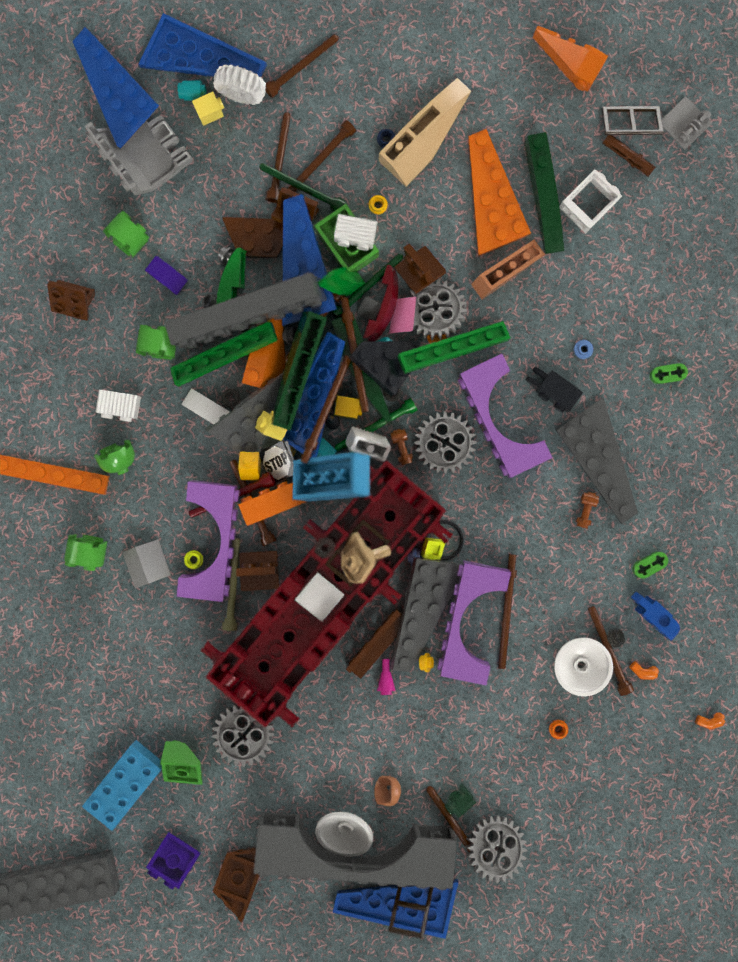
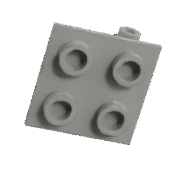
M685 96L662 119L663 129L685 150L712 124L710 121L711 113L708 110L701 112Z

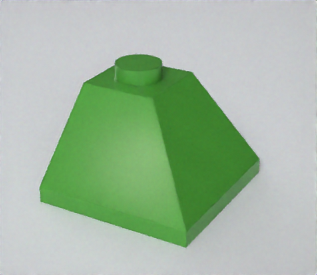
M177 740L172 742L166 741L161 758L164 782L202 785L201 762L186 743Z

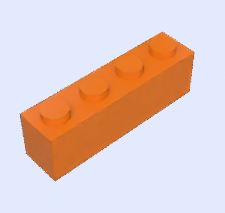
M285 481L276 485L277 489L270 491L268 488L258 492L260 495L252 499V496L241 499V503L238 506L246 526H249L306 503V501L293 500V482L288 484Z

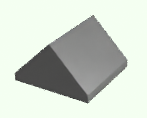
M159 540L122 552L135 588L171 575Z

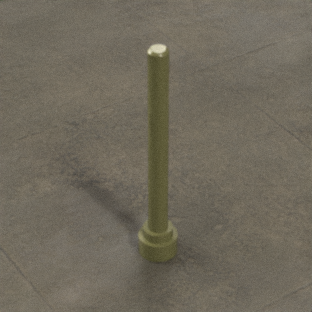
M240 538L232 540L234 555L233 559H231L232 573L229 579L230 589L227 618H224V622H222V630L237 631L238 626L234 614L237 588L236 569L239 562Z

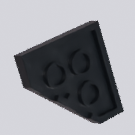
M411 341L361 342L348 358L392 397L411 373L404 374L397 356L399 353L417 347Z

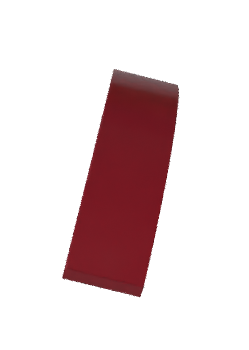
M387 265L381 282L387 290L377 320L369 319L363 337L368 342H375L382 335L390 323L396 308L399 283L397 272L391 265Z

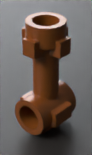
M405 429L394 430L390 433L393 444L397 443L401 455V457H398L399 462H401V465L412 463L413 456L408 454L404 442L408 440Z
M583 492L580 503L584 504L581 518L577 517L576 526L588 529V526H591L592 521L588 520L592 506L597 507L599 502V496H596L595 493Z

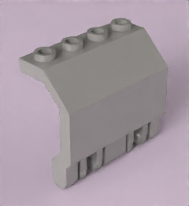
M156 109L149 118L156 114L158 110ZM162 115L150 122L145 121L121 149L116 145L109 127L96 129L92 122L85 125L89 132L86 134L93 145L98 144L100 147L97 150L104 160L108 159L111 162L109 168L115 176H121L123 179L120 182L127 192L131 190L135 196L153 192L193 161V158L189 152H186L184 146L176 149L171 154L169 153V150L179 143V139Z

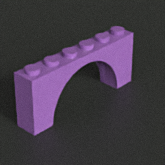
M500 354L460 373L458 383L461 389H465L468 394L466 400L469 406L474 407L476 414H474L478 424H482L485 429L483 435L486 441H490L493 446L491 448L495 459L499 458L502 464L499 468L503 476L507 475L508 478H512L551 459L552 456L545 441L535 444L516 443L504 437L494 426L489 413V397L496 382L510 372L503 354Z
M197 480L188 481L186 501L202 506L214 517L220 529L221 546L216 560L210 567L198 573L182 574L178 577L176 597L223 602L226 597H229L230 585H227L228 578H231L232 566H229L230 559H233L234 548L231 547L232 540H235L236 529L233 528L234 521H237L238 510L235 509L236 502H239L240 490H237L238 485Z
M463 560L462 565H459L457 576H460L459 583H455L453 595H456L455 601L451 602L449 614H452L451 620L447 621L445 632L448 633L447 639H443L441 651H444L443 658H439L437 669L440 670L442 677L487 685L490 671L489 662L475 657L466 649L460 638V621L467 606L478 596L491 591L507 592L511 575L508 569Z

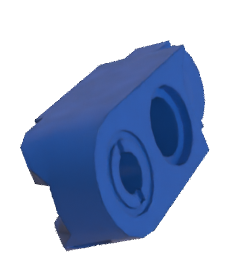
M635 592L630 597L638 605L634 610L666 639L672 641L678 635L680 625L672 618L673 615L656 600L651 599L649 596L644 598L638 592Z

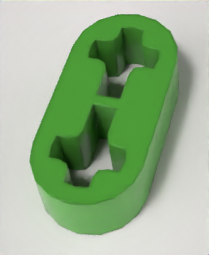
M681 363L659 366L650 372V379L655 384L681 381L687 377L688 369ZM677 367L678 370H682V374L679 377L677 374L671 375V372L676 371ZM659 370L660 373H666L667 376L661 377V380H659L658 377H655V374Z
M653 552L633 565V574L638 578H647L665 568L668 564V557L663 552ZM656 556L663 558L661 565L658 563L652 565V562L656 561ZM640 565L643 567L649 566L644 570V574L638 573Z

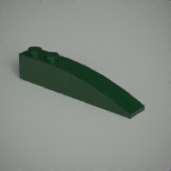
M547 132L528 135L524 142L545 255L564 251L563 231Z
M310 311L302 312L281 380L272 425L291 430L327 320L326 317Z
M341 317L331 321L333 327L330 328V331L345 341L342 356H350L346 327ZM354 317V321H352L356 338V344L358 346V344L363 342V339ZM351 361L348 368L355 380L353 364ZM362 371L367 400L388 425H391L392 419L380 386Z

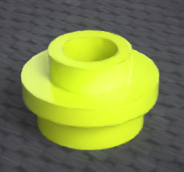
M196 550L189 551L184 557V563L189 569L200 568L204 561L203 555ZM192 556L197 558L196 563L191 562Z

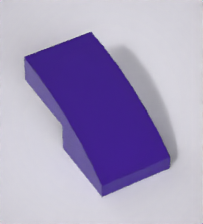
M155 256L144 270L175 295L180 292L188 281L158 256Z

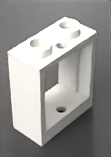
M594 169L559 207L586 234L619 201L622 195L616 186L611 185L606 180L603 173L597 172ZM590 182L610 201L593 220L572 201Z

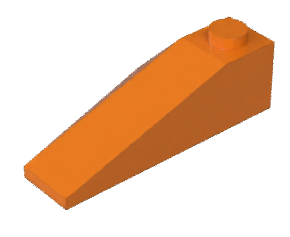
M537 26L533 35L535 41L578 90L588 92L606 62L608 55L588 44H585L584 47L575 44V39H561L558 33Z
M273 318L267 320L273 323L278 341L249 354L242 380L243 384L263 388L270 379H275L283 373L286 364L284 340L282 337L284 331L282 319L274 320Z

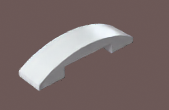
M192 388L181 404L212 424L218 422L222 415L230 413V411Z

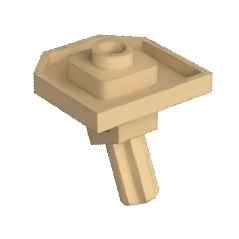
M353 533L341 552V568L349 582L363 583L375 566L376 561L390 556L391 550L387 545L371 550L370 547L365 545L359 533Z

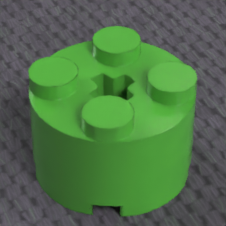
M121 211L106 226L103 233L107 238L112 236L113 244L126 255H131L134 258L148 242L149 236L139 223L135 225L130 221L131 217L124 211Z
M140 325L136 354L146 356L147 353L152 358L175 359L176 346L171 345L166 327L158 326L157 329H151V326Z
M77 534L69 535L64 557L65 565L69 567L84 566V570L95 571L96 567L104 565L108 542H103V538L83 535L81 538H77Z

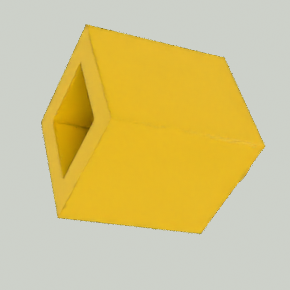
M337 396L334 415L357 420L358 415L362 416L359 399Z
M240 452L238 470L241 480H259L261 472L259 452Z

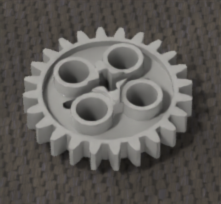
M438 279L436 284L431 283L417 294L410 291V296L416 297L413 330L417 328V335L423 332L424 338L431 335V340L434 339L435 335H438L439 340H441L442 334L449 338V331L455 334V327L461 328L460 322H465V316L463 315L467 313V309H464L467 303L462 302L464 301V295H459L460 289L454 291V284L448 287L447 281L440 284V279ZM441 297H446L448 300L440 301L439 299ZM422 300L429 301L428 304H421L420 302ZM443 315H450L451 318H449V319H444L442 316H443ZM424 318H431L432 321H430V322H425V321H423V319H424Z
M446 412L443 413V417L436 413V419L430 415V422L428 423L424 420L423 425L425 427H418L421 434H415V437L419 438V441L414 442L415 445H419L415 452H421L418 459L424 458L423 465L429 463V470L436 467V473L443 469L444 474H447L450 468L451 472L454 473L455 467L459 470L462 469L461 463L468 465L466 458H473L469 453L476 451L471 447V445L477 443L471 440L476 434L469 433L473 427H466L465 425L468 421L461 422V415L455 419L453 412L450 417H447ZM444 425L447 429L446 434H438L437 426ZM430 434H434L442 440L448 438V443L459 448L460 452L455 451L449 446L443 448V443L432 438ZM455 434L463 437L462 444L454 443L453 437ZM430 441L437 444V450L434 452L427 449V443ZM445 451H451L454 454L452 461L444 459Z
M236 703L233 705V710L228 706L226 713H220L221 718L215 720L218 725H214L212 728L214 731H217L212 734V738H217L213 745H219L216 753L223 752L221 759L227 756L229 757L227 763L235 760V766H237L240 761L242 766L245 767L247 761L252 766L254 759L258 763L260 762V755L266 757L267 753L265 750L270 751L272 747L269 744L274 742L271 736H274L275 731L270 730L274 726L273 723H269L266 728L263 727L241 707L238 708ZM245 717L248 723L243 725L239 722L238 718ZM252 722H255L256 724L248 731L247 735L243 736L239 740V742L234 747H232L231 744L238 739L240 734L243 733ZM258 730L262 736L256 738L253 736L252 731ZM231 731L235 737L230 739L226 736L225 732ZM245 744L249 750L243 752L240 750L239 745Z
M494 815V819L492 816H487V821L480 819L481 825L474 824L476 831H469L473 835L472 838H466L471 842L470 845L465 846L466 849L470 850L466 857L472 858L469 865L475 866L473 871L476 873L480 872L479 877H486V881L489 882L492 879L495 883H499V879L502 882H506V876L509 879H513L512 872L519 874L517 867L523 868L524 866L520 861L526 860V857L522 855V852L527 851V849L522 847V845L527 843L525 840H521L524 833L517 832L519 826H513L514 821H507V817H501L500 819V816ZM490 831H492L493 837H492V839L489 841V840H488V833H489ZM507 837H509L510 844L508 846H506L505 840ZM487 851L488 857L486 860H483V853ZM502 857L505 858V864L503 866L500 865V860Z

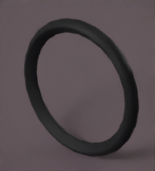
M440 520V524L453 526L458 531L460 537L458 549L449 556L441 557V560H449L457 556L462 550L464 536L457 524L448 520Z

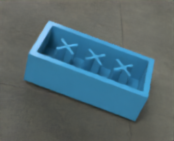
M351 452L310 458L308 464H304L300 460H293V500L313 502L369 496L370 456Z
M135 740L82 807L113 831L161 771V759Z

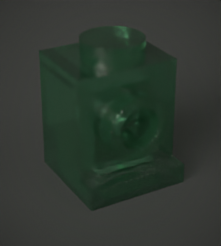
M463 783L459 785V791L455 790L449 795L448 803L445 805L451 815L455 813L458 818L476 804L474 796Z

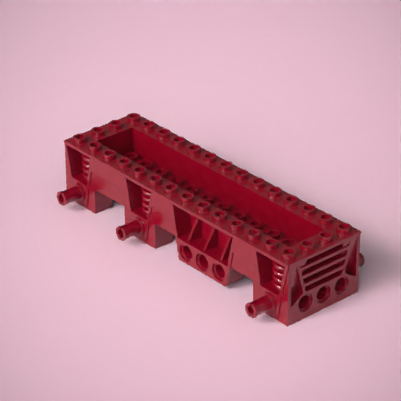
M387 460L378 469L370 466L369 496L354 497L327 530L320 528L312 519L304 525L302 529L316 539L315 545L231 646L221 653L208 641L200 650L214 664L205 678L263 727L266 728L272 719L279 716L292 728L300 719V717L296 716L286 707V703L291 698L294 690L309 672L313 673L348 631L355 617L375 596L382 594L393 605L397 603L393 596L399 600L402 595L389 585L390 578L415 545L422 541L427 534L433 533L444 544L448 542L443 533L449 538L453 534L440 524V519L447 510ZM393 510L396 518L393 521H387L384 517L386 511ZM364 519L381 535L390 540L387 546L391 550V555L377 560L363 583H354L350 587L344 580L337 581L334 577L335 573L325 563L361 520ZM364 525L357 532L362 540L370 542L371 550L379 548L384 543ZM343 549L330 563L337 570L343 571L341 568V552ZM317 572L345 594L323 621H320L295 601ZM292 631L295 634V639L293 641L285 640L284 633ZM262 661L267 662L270 666V669L266 672L259 669V663Z

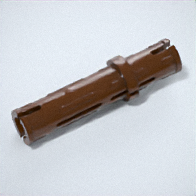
M608 135L602 143L630 163L632 168L635 167L647 177L656 168V166L644 159L641 153L637 154L613 135Z

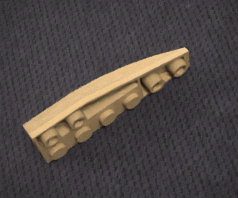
M458 78L432 99L379 153V162L405 187L433 160L471 93V90Z

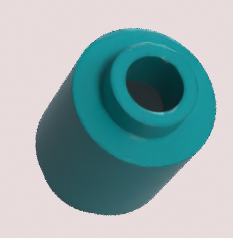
M187 80L178 83L179 99H184V101H193L207 94L206 85L202 84L201 80Z

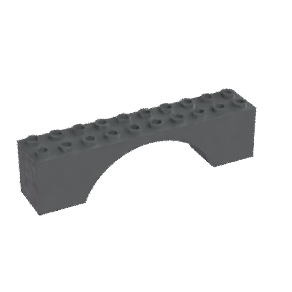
M261 812L258 825L254 874L263 877L278 875L280 878L293 876L302 880L318 878L320 881H328L333 879L342 883L357 881L360 884H368L372 882L381 886L396 884L399 887L412 885L421 889L427 887H435L438 890L453 889L457 840L451 827L413 824L405 838L386 852L371 857L352 858L335 854L318 844L305 829L300 815Z

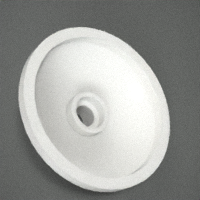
M585 637L575 638L565 643L558 651L554 662V671L558 682L565 690L577 696H591L602 691L609 683L613 673V662L608 650L598 641ZM580 661L584 663L582 668L578 667Z
M329 813L323 816L316 825L315 834L318 842L325 849L341 856L354 857L362 855L370 849L373 842V833L369 825L352 813Z

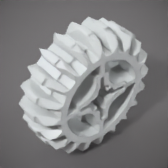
M223 65L219 66L214 75L213 84L217 92L235 102L256 105L260 104L265 96L266 83L257 74L245 68Z

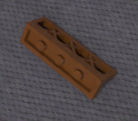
M397 608L392 611L346 665V670L349 673L353 672L360 679L366 674L397 637L402 612Z

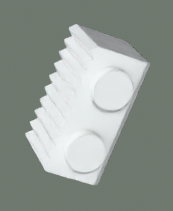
M338 214L334 240L338 242L339 246L349 247L350 244L364 251H367L369 248L373 249L377 221Z
M99 390L96 413L101 414V418L113 419V416H118L121 421L131 422L132 419H138L141 397Z
M354 426L351 427L345 442L350 452L369 455L370 458L383 462L386 460L391 449L386 436H379V434L372 433V431H365V429H358V427L355 428Z

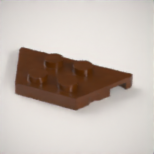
M223 217L222 220L235 249L242 248L246 250V257L278 258L283 248V223L265 218Z
M256 847L227 851L213 889L215 895L224 902V905L242 923L259 879V875L254 874Z

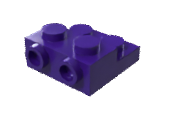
M168 832L146 866L149 870L147 874L155 879L158 876L165 880L163 884L172 890L174 887L179 889L201 853Z

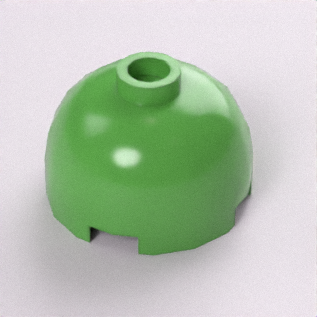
M124 440V444L121 446L116 445V443L100 450V455H94L97 464L103 471L117 473L118 475L128 472V467L135 460V452L130 440Z

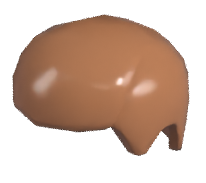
M380 776L374 788L375 801L378 805L394 806L400 799L401 785L392 776Z

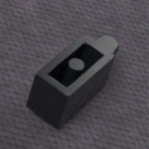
M537 367L533 368L534 374L543 379L541 384L532 377L525 379L527 383L536 388L539 398L545 402L549 400L555 404L553 407L561 413L571 411L583 394L581 390L553 370L546 374Z

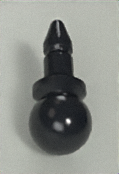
M334 414L328 415L325 422L327 428L331 430L337 429L340 426V418Z

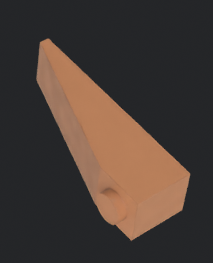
M532 240L480 274L471 285L483 300L542 258L545 253L537 242Z

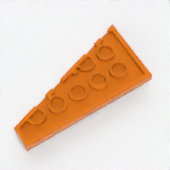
M487 129L468 137L478 257L531 234Z

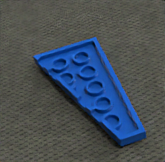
M164 13L138 64L140 68L214 77L219 66L223 65L239 66L240 68L252 71L258 77H262L267 66L266 62Z
M84 27L73 40V44L115 143L121 149L159 105L100 41Z
M303 194L283 200V281L309 272L320 277V279L327 275ZM324 289L327 301L322 302V305L316 308H311L310 306L303 308V312L310 311L321 315L336 310L337 305L333 293ZM292 312L285 314L286 317L282 319V326L300 321L302 312L298 314H292Z
M327 332L315 354L291 430H287L283 438L285 442L288 441L289 445L302 454L306 448L304 446L306 440L312 434L338 373L345 341L330 332ZM324 426L317 440V448L312 452L310 458H315L318 455Z
M453 879V889L438 890L435 887L433 888L425 934L446 939L458 887V879ZM390 885L338 890L333 913L389 926L398 886ZM412 885L402 887L400 901L426 906L429 887L425 889ZM398 906L394 927L420 933L425 911Z

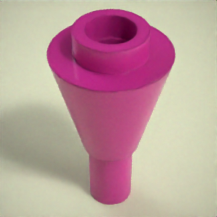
M382 659V672L377 687L380 695H392V691H396L390 672V659Z

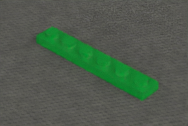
M268 321L171 367L174 385L182 386L278 341L273 323Z
M504 321L399 353L397 357L404 374L507 342L511 337Z

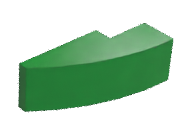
M236 248L230 257L220 280L216 304L236 298L237 289H245L246 250Z
M346 267L330 271L317 282L320 287L332 293L345 296L352 295L365 284L357 271L350 273Z

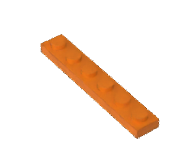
M0 455L1 475L106 495L110 476Z

